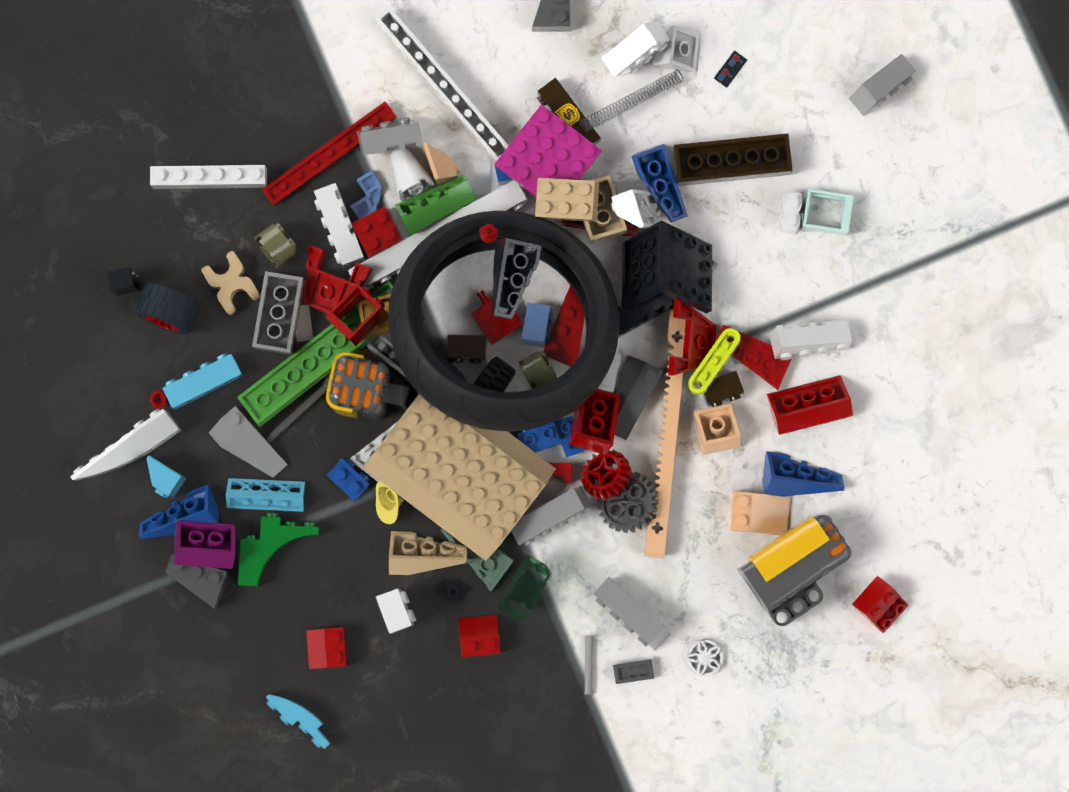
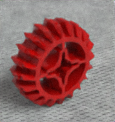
M609 450L606 455L598 453L596 456L592 454L593 458L591 460L587 459L588 464L583 466L585 471L581 472L583 477L581 482L584 489L590 496L598 500L602 498L606 501L608 497L614 499L615 494L620 496V491L626 490L625 484H630L628 478L632 477L629 461L624 458L623 454L615 450ZM613 464H617L618 469H614L612 467ZM595 480L600 482V486L595 485Z

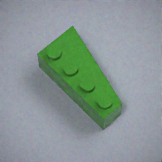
M463 174L397 203L395 206L410 236L452 212L471 204L476 198L466 175Z

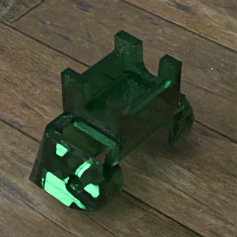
M528 554L496 608L516 620H526L530 616L531 610L545 586L552 578L550 568ZM529 567L546 576L545 580L541 581L527 572ZM512 599L528 609L523 613L508 603Z

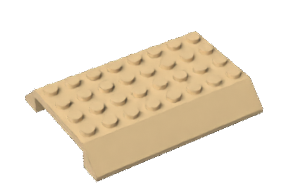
M420 394L363 466L365 470L485 561L501 545L556 470V468L509 432L481 429L454 420L429 404Z

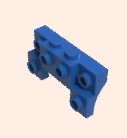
M572 416L541 427L521 430V433L514 435L515 438L535 453L562 444L566 458L584 452L582 448L569 445L573 424Z

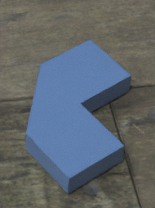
M373 170L357 179L358 184L366 195L351 205L358 219L378 210L383 186Z

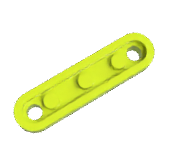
M732 328L724 330L688 382L689 390L693 394L701 395L707 391L738 347L740 334L737 330ZM732 337L734 341L728 342L727 339ZM700 383L702 386L701 388H696L695 384Z

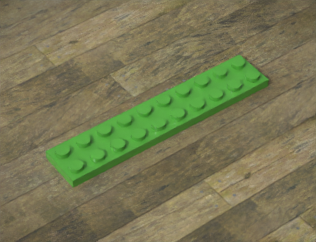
M388 280L373 292L372 297L377 298L391 294L393 289L391 282ZM358 304L341 320L352 332L361 325ZM331 324L237 398L257 425L261 427L331 372L332 363L337 355L341 353L355 354L376 337L363 339L355 346Z

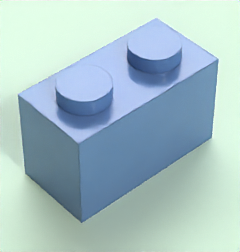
M527 302L521 344L544 348V343L549 342L550 331L547 330V325L552 323L553 313L550 312V306Z

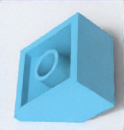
M148 456L147 463L152 486L156 488L155 492L164 498L169 496L174 498L186 478L154 457Z

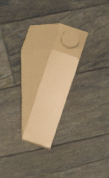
M391 531L389 575H411L464 564L467 561L466 546L447 541L440 543L433 541V538L428 536L426 539L421 538L413 532Z

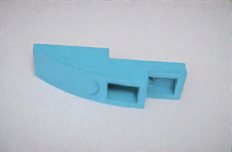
M272 694L266 696L269 700L266 702L273 711L277 709L282 714L280 718L286 725L290 723L293 726L299 721L300 729L305 734L309 732L313 736L312 742L318 748L322 746L325 749L331 744L318 729L324 723L307 708L281 696Z

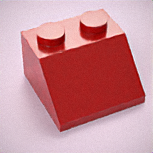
M497 615L459 619L462 657L501 653Z
M345 627L306 631L309 669L348 666Z

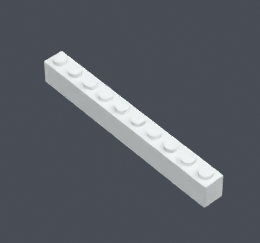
M389 6L375 18L376 24L491 159L496 162L506 150L508 144Z
M513 180L360 263L374 269L362 285V288L366 286L371 291L375 288L373 285L379 282L383 284L391 280L390 276L399 273L408 256L420 242L441 226L455 219L479 212L511 211L513 209L518 211L525 207L524 203L527 202V198L521 187ZM354 267L348 270L350 275L352 274Z

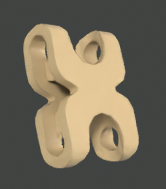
M230 251L226 255L230 267L225 274H215L209 266L202 268V272L209 285L214 289H220L217 298L229 315L234 314L236 311L232 299L237 292H247L253 300L260 298V294L253 281L248 277H242L245 268L234 251Z

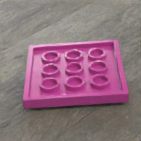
M541 104L494 165L536 197L538 178L580 180L601 154L602 150Z

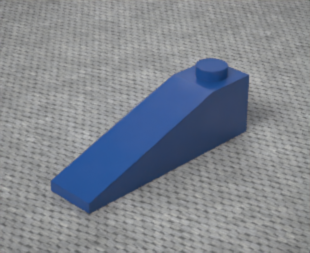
M769 451L765 454L762 478L765 494L784 497L844 491L845 489L841 474L822 467L813 468L808 466V462L803 460L801 463L794 461L787 454Z

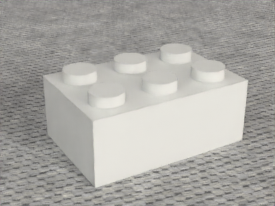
M658 21L646 23L601 59L614 77L620 75L624 77L627 74L635 73L639 69L638 65L642 62L645 64L653 58V53L667 47L666 43L671 39Z
M395 589L376 597L389 634L414 626L413 622L416 621L413 610H409L406 603H409L406 591Z

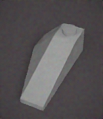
M236 406L224 415L209 432L221 448L273 478L288 466Z

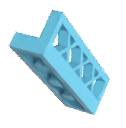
M228 478L226 505L227 508L303 512L305 482ZM232 485H240L242 488L233 490ZM254 486L261 487V489L258 491L252 490L251 488ZM273 487L280 488V490L277 492L271 491L270 489ZM300 488V493L291 492L290 489Z

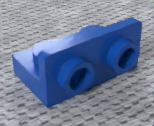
M341 458L327 476L355 502L370 486L368 483L369 478L362 471L358 474L354 470L355 465L348 458L346 460Z

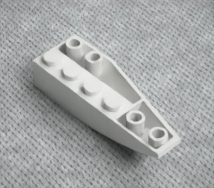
M156 409L149 415V419L145 422L144 420L137 422L133 426L135 429L125 434L116 443L108 446L100 455L92 457L87 465L84 467L82 465L75 469L71 479L78 481L95 477L130 464L159 447L179 433L181 429L168 411Z

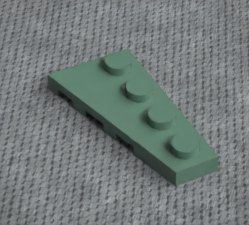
M443 528L441 529L442 533L451 543L465 546ZM467 547L466 562L474 569L478 577L483 580L487 588L492 591L514 562V559L497 548L485 561Z

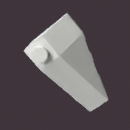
M632 189L611 197L613 201L611 204L612 209L617 216L640 228L651 227V223L655 222V218L659 217L663 212L649 191Z

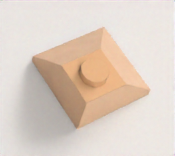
M423 143L436 186L457 178V173H460L457 162L453 163L451 157L430 144Z

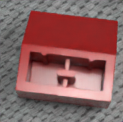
M876 576L852 603L857 611L882 633L892 625L908 606L896 590L879 576Z

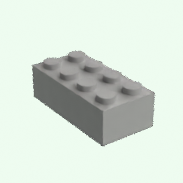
M265 271L252 344L254 349L292 355L305 284L303 277Z

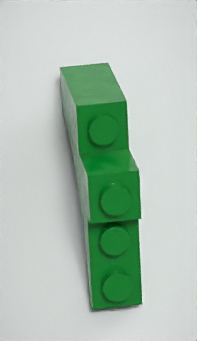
M266 513V517H261L260 540H257V536L246 535V539H241L238 585L259 586L265 566L280 548L302 537L320 536V527H316V523H304V526H297V522H285V525H282V518L278 517V514Z

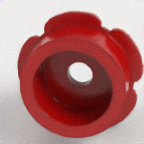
M486 224L485 227L483 226L479 230L482 241L486 243L495 241L499 234L498 229L494 228L491 224Z
M156 390L151 394L150 402H152L154 408L159 409L167 406L168 399L162 390Z

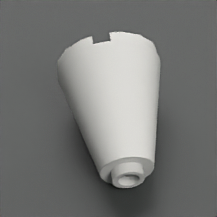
M395 148L393 150L391 161L397 194L401 201L431 189V185L434 186L432 178L408 148Z

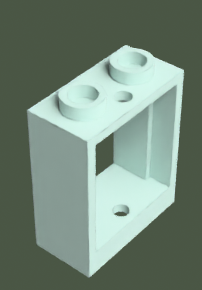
M808 189L806 194L803 193L802 205L805 206L804 212H800L801 229L847 236L854 196ZM811 197L843 202L840 228L808 223Z

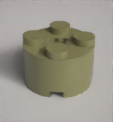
M279 223L271 224L254 237L256 243L260 242L262 244L259 248L272 264L275 263L276 268L296 254L295 251H297L295 243L290 237L288 239L285 237V231Z
M543 350L537 351L518 361L532 389L544 386L557 379L553 367L548 368L550 364Z

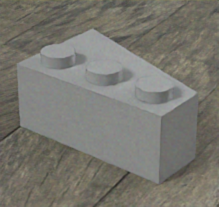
M410 117L398 119L399 122L391 124V121L381 122L378 127H373V125L361 127L362 130L357 131L361 153L369 155L387 152L395 148L405 149V146L414 144L422 146L419 123L413 119L410 120Z

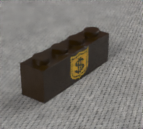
M556 77L537 91V100L540 104L546 106L548 110L594 145L601 141V137L595 129L591 128V131L584 132L580 125V120L585 119V116Z

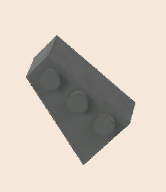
M541 0L532 25V32L570 31V0Z
M171 554L166 569L168 575L214 609L218 608L229 572L212 567L174 565V554Z

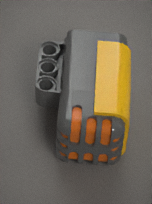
M341 353L335 357L328 382L326 400L336 413L352 418L360 416L380 420L386 415L388 407L402 410L408 409L411 396L410 388L393 384V376L385 364L372 362V360H367L363 355L353 353Z
M827 515L808 517L747 558L748 562L737 569L764 611L767 612L771 620L778 626L788 625L818 605L823 600V592L816 581L849 560L852 555L851 547L847 545L845 538L841 536L838 531L839 529ZM813 590L818 593V599L814 602L809 599V593ZM796 601L802 603V610L800 612L793 610V603ZM779 612L786 614V620L783 623H779L776 619Z

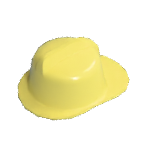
M379 481L376 485V511L382 522L392 524L397 520L398 509L404 499Z

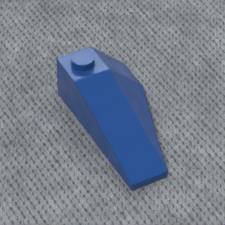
M665 145L652 146L632 155L637 175L669 221L672 223L688 217Z
M209 484L191 490L186 494L187 497L180 502H172L171 507L166 511H158L141 522L139 537L147 539L175 535L177 520L219 524V511Z

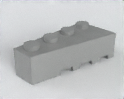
M582 486L573 488L521 517L511 532L518 545L525 544V546H528L536 541V536L541 534L544 537L551 533V528L556 525L560 528L569 523L567 519L573 516L576 519L585 514L584 510L591 507L592 504Z
M608 577L593 593L597 597L595 601L603 608L607 606L611 610L609 614L617 621L621 619L625 623L623 626L631 634L635 632L639 635L637 639L645 647L649 645L656 650L671 634L612 578Z

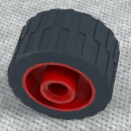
M149 282L145 285L135 314L162 329L185 335L190 332L200 304L197 300L183 292L158 283Z

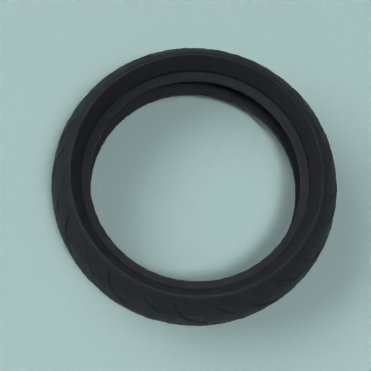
M497 210L469 214L455 219L432 232L417 245L402 265L393 285L388 309V325L393 351L400 368L415 390L429 404L452 419L486 430H528L544 426L568 415L581 406L602 383L613 362L618 345L620 326L617 299L612 283L599 259L579 238L568 230L544 218L522 212ZM486 224L493 225L499 232L497 239L491 243L482 241L479 230L481 227H485ZM503 238L541 245L539 260L555 269L571 285L581 303L586 322L585 346L575 363L554 381L535 389L520 392L492 391L475 386L459 378L433 352L425 336L421 319L422 300L432 281L439 273L465 256L495 250L496 241Z

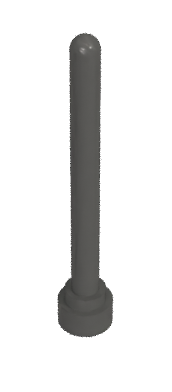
M330 374L324 378L323 385L266 436L267 442H272L327 392Z

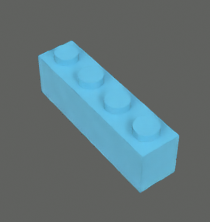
M224 353L217 357V361L213 363L210 361L200 366L201 369L195 372L190 370L183 374V378L179 380L172 379L166 382V386L162 389L172 409L176 410L242 377L243 374L234 356Z

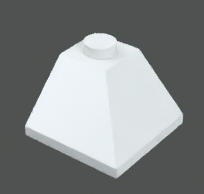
M671 26L666 32L671 40L666 43L667 47L654 53L653 65L664 69L695 72L699 34Z

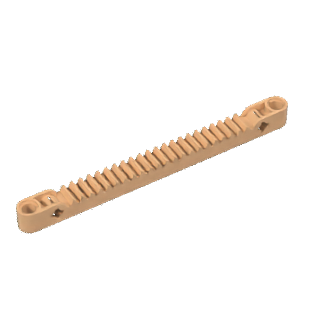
M670 309L667 342L673 349L668 351V355L683 358L686 320L673 318V309ZM675 333H678L679 337L682 338L678 342H675V339L672 338L675 336ZM668 373L665 375L670 380L665 381V385L668 388H665L664 392L668 395L663 397V400L667 403H664L662 407L667 410L661 413L666 418L661 419V423L665 424V426L660 427V430L664 433L659 435V438L663 439V441L659 442L658 445L663 448L657 451L662 456L657 457V461L661 462V464L656 465L660 472L655 473V476L659 477V479L654 481L655 484L659 485L654 490L658 493V497L654 499L659 504L653 505L657 512H651V514L656 517L647 527L644 556L664 558L683 373L674 376H668ZM656 523H659V527H662L658 534L652 529V526H655Z

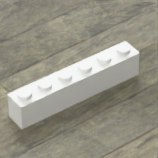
M265 165L150 166V186L153 189L265 188L267 186V168Z

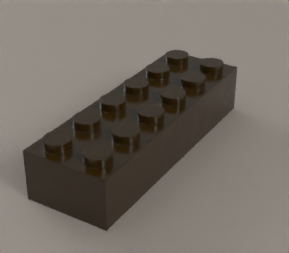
M789 133L677 144L673 147L678 186L791 175L793 171Z

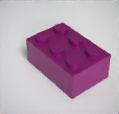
M177 520L174 536V565L233 568L235 558V525Z

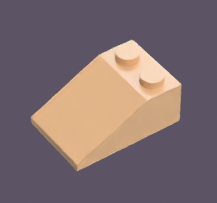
M733 491L729 531L782 535L787 531L790 498Z

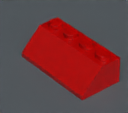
M841 375L767 394L773 421L779 435L853 416L851 398Z

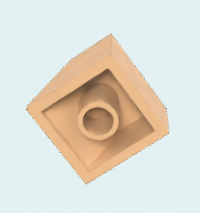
M731 403L694 411L697 437L702 455L740 447L741 435Z

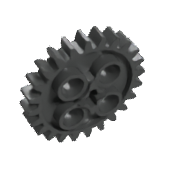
M630 471L632 477L628 478L630 484H625L626 490H622L620 496L615 494L614 499L608 497L606 501L602 498L600 500L597 499L602 504L597 509L603 511L599 516L605 518L603 522L609 524V528H615V531L618 532L622 530L624 533H628V530L635 533V527L642 530L641 524L643 523L648 526L647 519H653L651 512H657L653 505L659 504L654 501L658 494L652 493L656 487L650 486L652 481L646 480L645 475L642 474L640 476V473L636 471L634 474ZM640 488V494L635 497V491ZM630 499L634 502L643 501L642 504L627 502L626 504L622 502L612 503V500L629 501ZM620 507V513L615 515L616 508ZM638 507V514L633 516V510Z

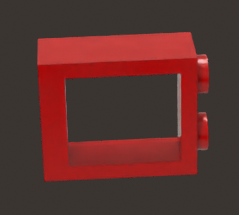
M358 284L325 316L355 346L388 314L384 309L386 305L379 298L375 300L372 297L373 293L366 286L362 288ZM364 297L376 309L352 332L341 320Z

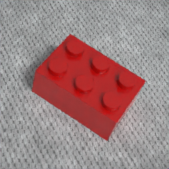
M597 388L581 406L574 410L569 445L606 455L614 443L620 394Z

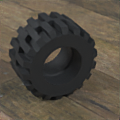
M496 356L485 366L473 385L492 391L504 392L515 376L516 370Z

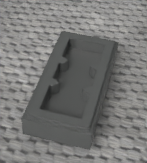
M651 659L613 665L616 684L654 679Z

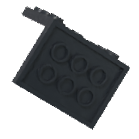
M662 220L623 242L622 309L628 311L655 295L663 293L706 314L711 312L712 244Z

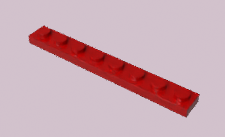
M384 101L270 183L262 191L272 205L275 206L359 145L357 131L362 130L361 127L366 125L378 127L381 122L393 121L397 116L386 101Z

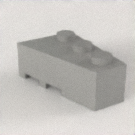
M900 54L866 80L849 99L864 116L876 105L880 106L884 103L888 95L893 96L900 90L899 86L902 84L906 86L913 80L911 76L916 70L903 54Z

